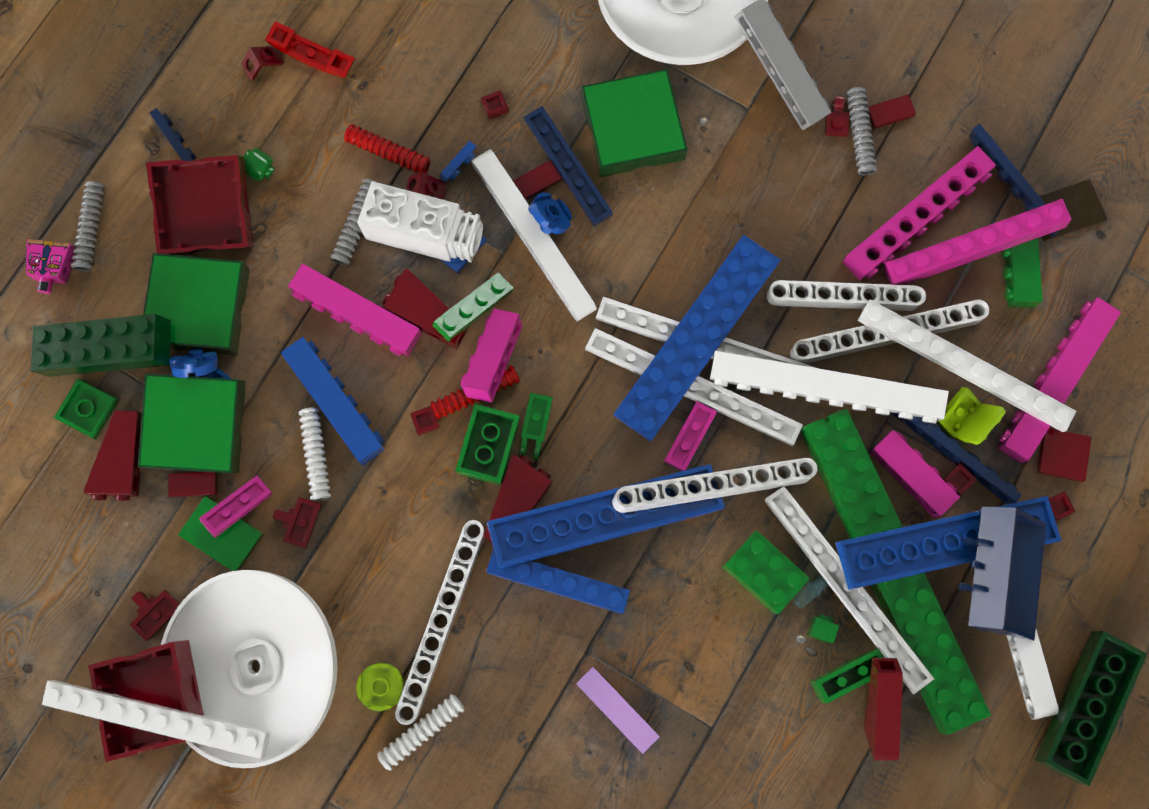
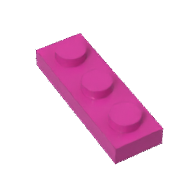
M697 401L664 462L680 471H685L717 411Z
M256 475L201 516L199 520L211 535L216 538L272 496V492Z

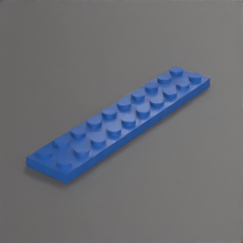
M743 235L614 412L613 416L651 442L781 259Z
M711 464L626 486L713 473ZM711 481V486L719 490L717 482ZM688 485V489L692 493H698L695 485ZM619 487L487 521V527L498 567L501 569L720 511L725 508L722 497L620 513L612 505L613 497L622 488ZM665 488L668 496L675 497L673 489ZM642 492L645 500H653L649 492ZM619 496L621 503L630 504L627 496Z
M1048 496L998 506L1018 508L1046 523L1044 545L1062 541ZM981 510L836 542L848 590L976 561L977 548L965 545L963 542L966 537L978 540Z

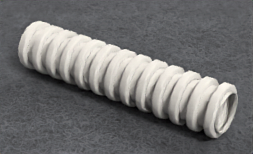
M315 407L301 409L298 414L301 416L299 421L302 423L300 428L303 430L301 436L304 437L302 443L305 444L303 450L306 451L304 457L307 458L305 464L308 465L306 471L309 472L307 478L310 479L308 485L311 486L309 492L312 493L310 500L322 501L329 499L331 494L328 493L330 486L327 485L329 479L326 478L328 472L325 471L327 465L324 464L326 458L323 457L325 451L322 450L324 444L321 443L323 437H321L319 409Z
M453 694L449 695L450 699L443 700L444 703L438 704L437 709L433 708L431 714L427 713L425 719L421 718L420 723L413 724L414 727L408 728L407 733L403 732L401 738L397 737L395 743L391 742L389 748L385 747L383 749L384 752L377 753V757L384 768L391 771L393 765L397 766L399 760L403 761L405 759V755L409 756L411 754L410 751L417 750L416 747L418 745L422 746L423 741H428L429 736L433 737L435 731L439 732L441 726L445 727L447 725L446 722L453 721L452 718L454 716L458 717L459 712H464V706L460 700Z

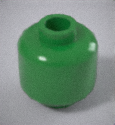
M258 148L248 149L243 156L246 175L258 182L264 178L269 179L275 170V167L272 166L273 158Z

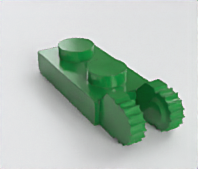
M530 393L521 434L522 442L519 456H525L528 440L536 441L533 459H539L553 397Z

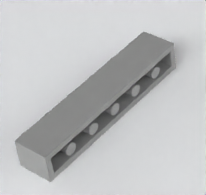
M757 0L737 13L734 18L800 128L804 130L830 114L831 111L827 100L821 96L817 83L810 77L805 63L796 54L795 47L786 37L782 24L774 17L770 4L765 2V0Z

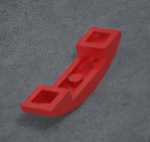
M276 21L273 23L265 39L267 43L288 56L310 67L338 77L346 78L355 61L354 57L337 49L332 51L297 35L294 29Z

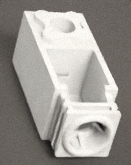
M374 181L371 182L357 222L366 240L451 262V258L457 259L459 257L460 260L464 261L466 259L472 263L473 257L478 251L483 233V223L481 222L480 215H472V212L465 213L457 203Z

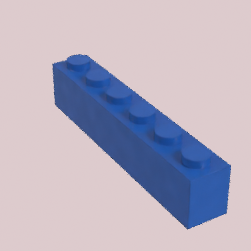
M302 337L280 353L358 462L363 466L385 450L382 446V443L385 441L377 430L373 433L369 428L371 421L365 413L359 414L355 407L358 406V403L352 395L346 396L342 389L345 388V385L339 377H332L329 372L332 370V367L326 359H319L316 354L319 352V349L313 341L307 342Z
M494 549L486 571L487 574L619 614L624 613L630 590L534 561L499 569Z

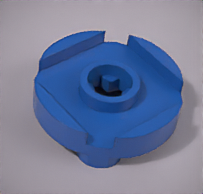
M543 192L538 194L528 207L529 212L538 222L543 233L547 235L551 233L563 234L571 226L572 214L569 208L561 199L554 200L551 198L552 194Z
M200 348L190 350L188 355L174 356L169 359L172 375L179 378H188L187 373L194 372L196 377L215 371L218 368L217 365H219L216 352L203 353V349Z

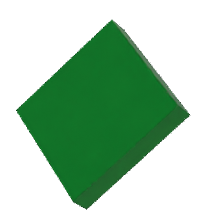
M77 378L54 418L96 440L118 404L119 399Z

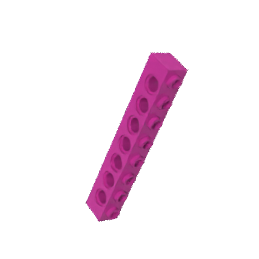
M977 146L852 250L842 262L859 281L865 277L870 279L879 271L877 267L883 263L885 265L886 262L895 258L893 253L898 249L901 252L912 243L910 241L911 238L914 236L919 238L928 230L926 226L930 222L936 224L944 217L942 212L947 208L951 211L961 202L959 200L960 197L963 195L968 197L977 189L975 185L979 181L982 184L985 183L993 175L991 171L996 164ZM965 172L971 173L973 178L968 177ZM949 185L954 186L957 191L951 190ZM933 198L938 199L941 205L935 204ZM916 212H921L925 219L919 218ZM900 225L907 227L909 232L902 231ZM883 239L890 240L892 246H887ZM867 253H873L876 260L868 258Z

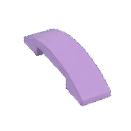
M594 667L576 683L642 754L660 737Z

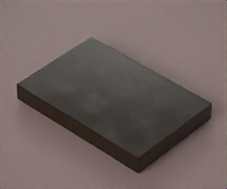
M1090 179L1040 196L1045 204L1063 199L1071 217L1067 227L1054 237H1051L1050 234L1041 236L1043 242L1107 220Z

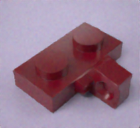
M298 497L295 508H289L288 513L275 509L273 518L284 522L282 528L287 529L283 542L307 549L322 504Z
M164 590L157 598L154 596L148 598L142 591H138L131 599L140 607L137 610L139 616L130 626L145 641H149L171 619L180 603L167 590Z

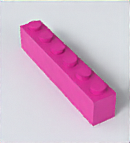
M304 264L300 266L288 285L293 292L292 296L297 300L311 302V307L321 313L324 310L331 314L330 317L341 324L345 321L351 325L350 329L362 335L364 332L370 335L369 339L380 346L382 343L390 347L389 350L398 356L404 354L408 357L422 335L418 327Z

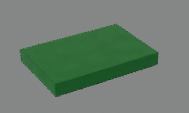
M204 496L178 536L231 571H239L264 534L240 519L214 538L200 522L199 518L215 507L217 503Z

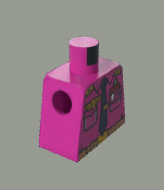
M27 239L26 273L32 279L39 281L37 292L51 294L53 283L65 284L68 281L73 268L71 263L74 262L72 260V256L75 255L73 250L76 249L70 243Z

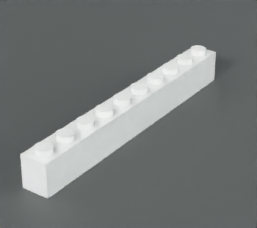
M715 351L710 380L714 381V385L728 387V383L735 384L737 389L750 391L752 387L760 389V393L768 395L780 392L783 393L782 397L790 399L803 396L806 397V401L820 403V400L829 401V405L843 407V404L852 405V409L858 411H866V408L876 409L875 413L881 415H889L890 412L899 413V418L913 419V416L922 417L923 422L936 424L937 420L944 419L949 392Z

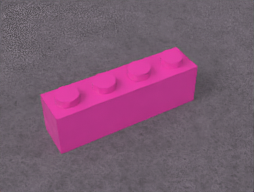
M493 309L491 316L487 317L484 333L479 336L475 355L471 356L467 374H464L461 380V387L466 397L490 403L493 402L523 327L519 314Z
M890 431L869 453L934 519L942 516L960 498L956 493V488L951 483L945 482L940 477V472L934 466H929L923 460V455L917 449H912L906 443L907 439L900 432Z

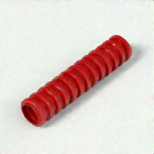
M355 124L349 125L345 131L344 141L346 143L350 142L351 145H357L358 148L363 147L364 151L369 150L371 154L375 153L376 156H382L383 159L388 158V161H394L396 165L400 163L401 167L406 166L408 170L413 169L415 173H426L429 169L430 157L418 155L416 151L412 152L411 149H405V146L402 145L399 147L398 143L393 144V141H387L386 138H381L380 135L374 136L373 132L368 133V130H362L361 127H356Z
M509 365V368L505 369L497 393H500L501 389L506 390L507 386L513 387L514 383H520L514 366ZM457 389L456 393L450 392V395H444L443 399L437 398L436 402L431 401L430 406L436 419L441 420L442 416L448 417L449 413L454 414L455 410L461 411L462 407L467 408L468 404L474 405L475 401L480 402L481 400L466 397L463 389Z

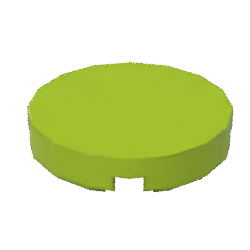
M376 663L368 666L360 674L356 690L358 698L363 705L370 710L384 711L398 704L405 684L403 676L397 668L387 663Z

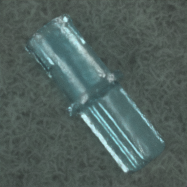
M820 574L812 582H807V586L793 597V602L802 609L815 597H820L821 592L829 584Z

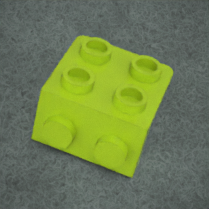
M961 387L947 404L944 419L937 420L936 423L949 438L978 445L987 438V435L994 426L1001 421L1006 410L1000 406L981 403L969 388Z

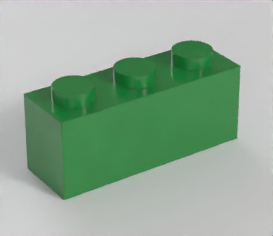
M1038 238L1002 250V257L1005 258L1003 278L1006 279L1004 298L1007 300L1008 307H1036L1043 302Z
M870 649L811 680L810 683L820 702L827 704L870 682L872 659L883 658L880 650Z

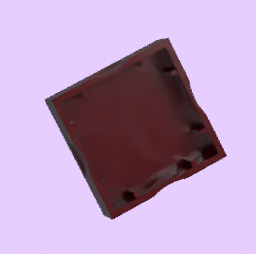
M231 155L206 157L195 161L168 160L146 162L149 194L154 209L153 228L157 254L254 247L244 157Z
M189 640L174 641L142 650L135 655L116 657L88 665L91 685L94 690L204 716ZM100 719L99 729L105 762L186 742V740Z

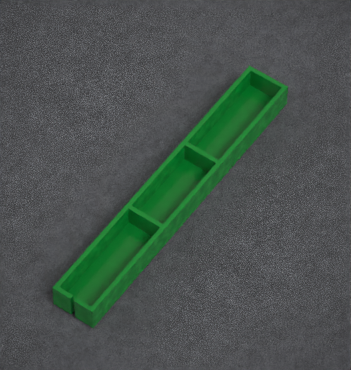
M847 408L829 415L825 419L822 418L804 426L800 433L813 461L817 465L819 474L849 538L852 539L902 528V524ZM925 573L871 585L886 618L934 678V680L920 689V692L939 733L949 735L991 716Z

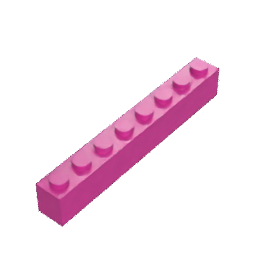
M1063 199L886 262L884 272L889 285H908L1064 229L1071 221V217Z
M1099 297L1091 302L1087 301L1079 311L1082 313L1080 318L1072 322L1068 328L1070 331L1068 337H1064L1058 344V353L1047 361L1045 365L1047 367L1046 372L1040 374L1034 382L1035 389L1063 404L1121 311ZM1018 410L1010 421L1013 423L1010 429H1006L999 438L1001 443L997 449L1021 464L1029 461L1050 425L1023 410Z

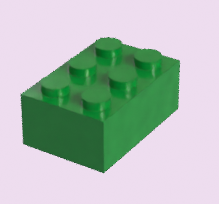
M474 404L455 469L456 473L501 486L521 421L520 416Z
M757 530L751 533L722 566L774 615L779 614L810 579Z

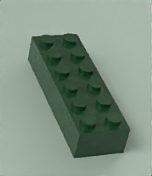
M157 314L33 326L31 372L51 377L170 366L171 320Z
M1092 631L1058 706V714L1053 717L1035 761L1078 784L1090 786L1147 657V653L1105 631Z

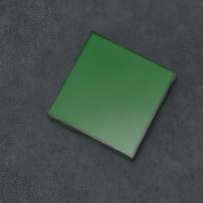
M668 69L581 86L582 104L587 125L593 137V151L600 177L630 172L639 167L659 166L686 159L688 149Z
M152 253L143 315L157 314L171 320L170 350L180 351L200 348L203 349V352H216L222 355L237 356L242 326L241 311L246 298L250 269L243 261Z
M145 374L138 467L239 473L241 453L240 424L244 412L246 381L192 376L179 378L173 375Z

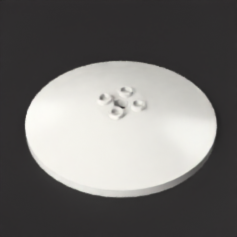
M598 0L606 22L617 37L627 46L650 59L676 65H693L713 61L741 46L747 38L734 16L745 7L757 1Z
M239 570L223 573L207 580L194 589L181 602L167 625L161 645L174 641L189 640L204 716L270 732L266 755L262 759L186 741V743L205 758L218 764L235 768H255L272 764L290 756L303 747L324 721L332 703L337 681V653L334 638L323 612L312 597L297 584L283 576L261 570ZM254 660L260 663V670L257 673L252 669Z

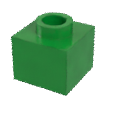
M820 614L819 618H812L807 636L828 644H834L839 625L833 623V618Z

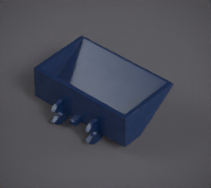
M981 508L978 540L966 537L963 542L965 545L977 548L976 561L971 563V567L975 568L973 586L959 583L958 586L960 590L972 592L968 626L979 630L1035 641L1046 523L1018 508Z

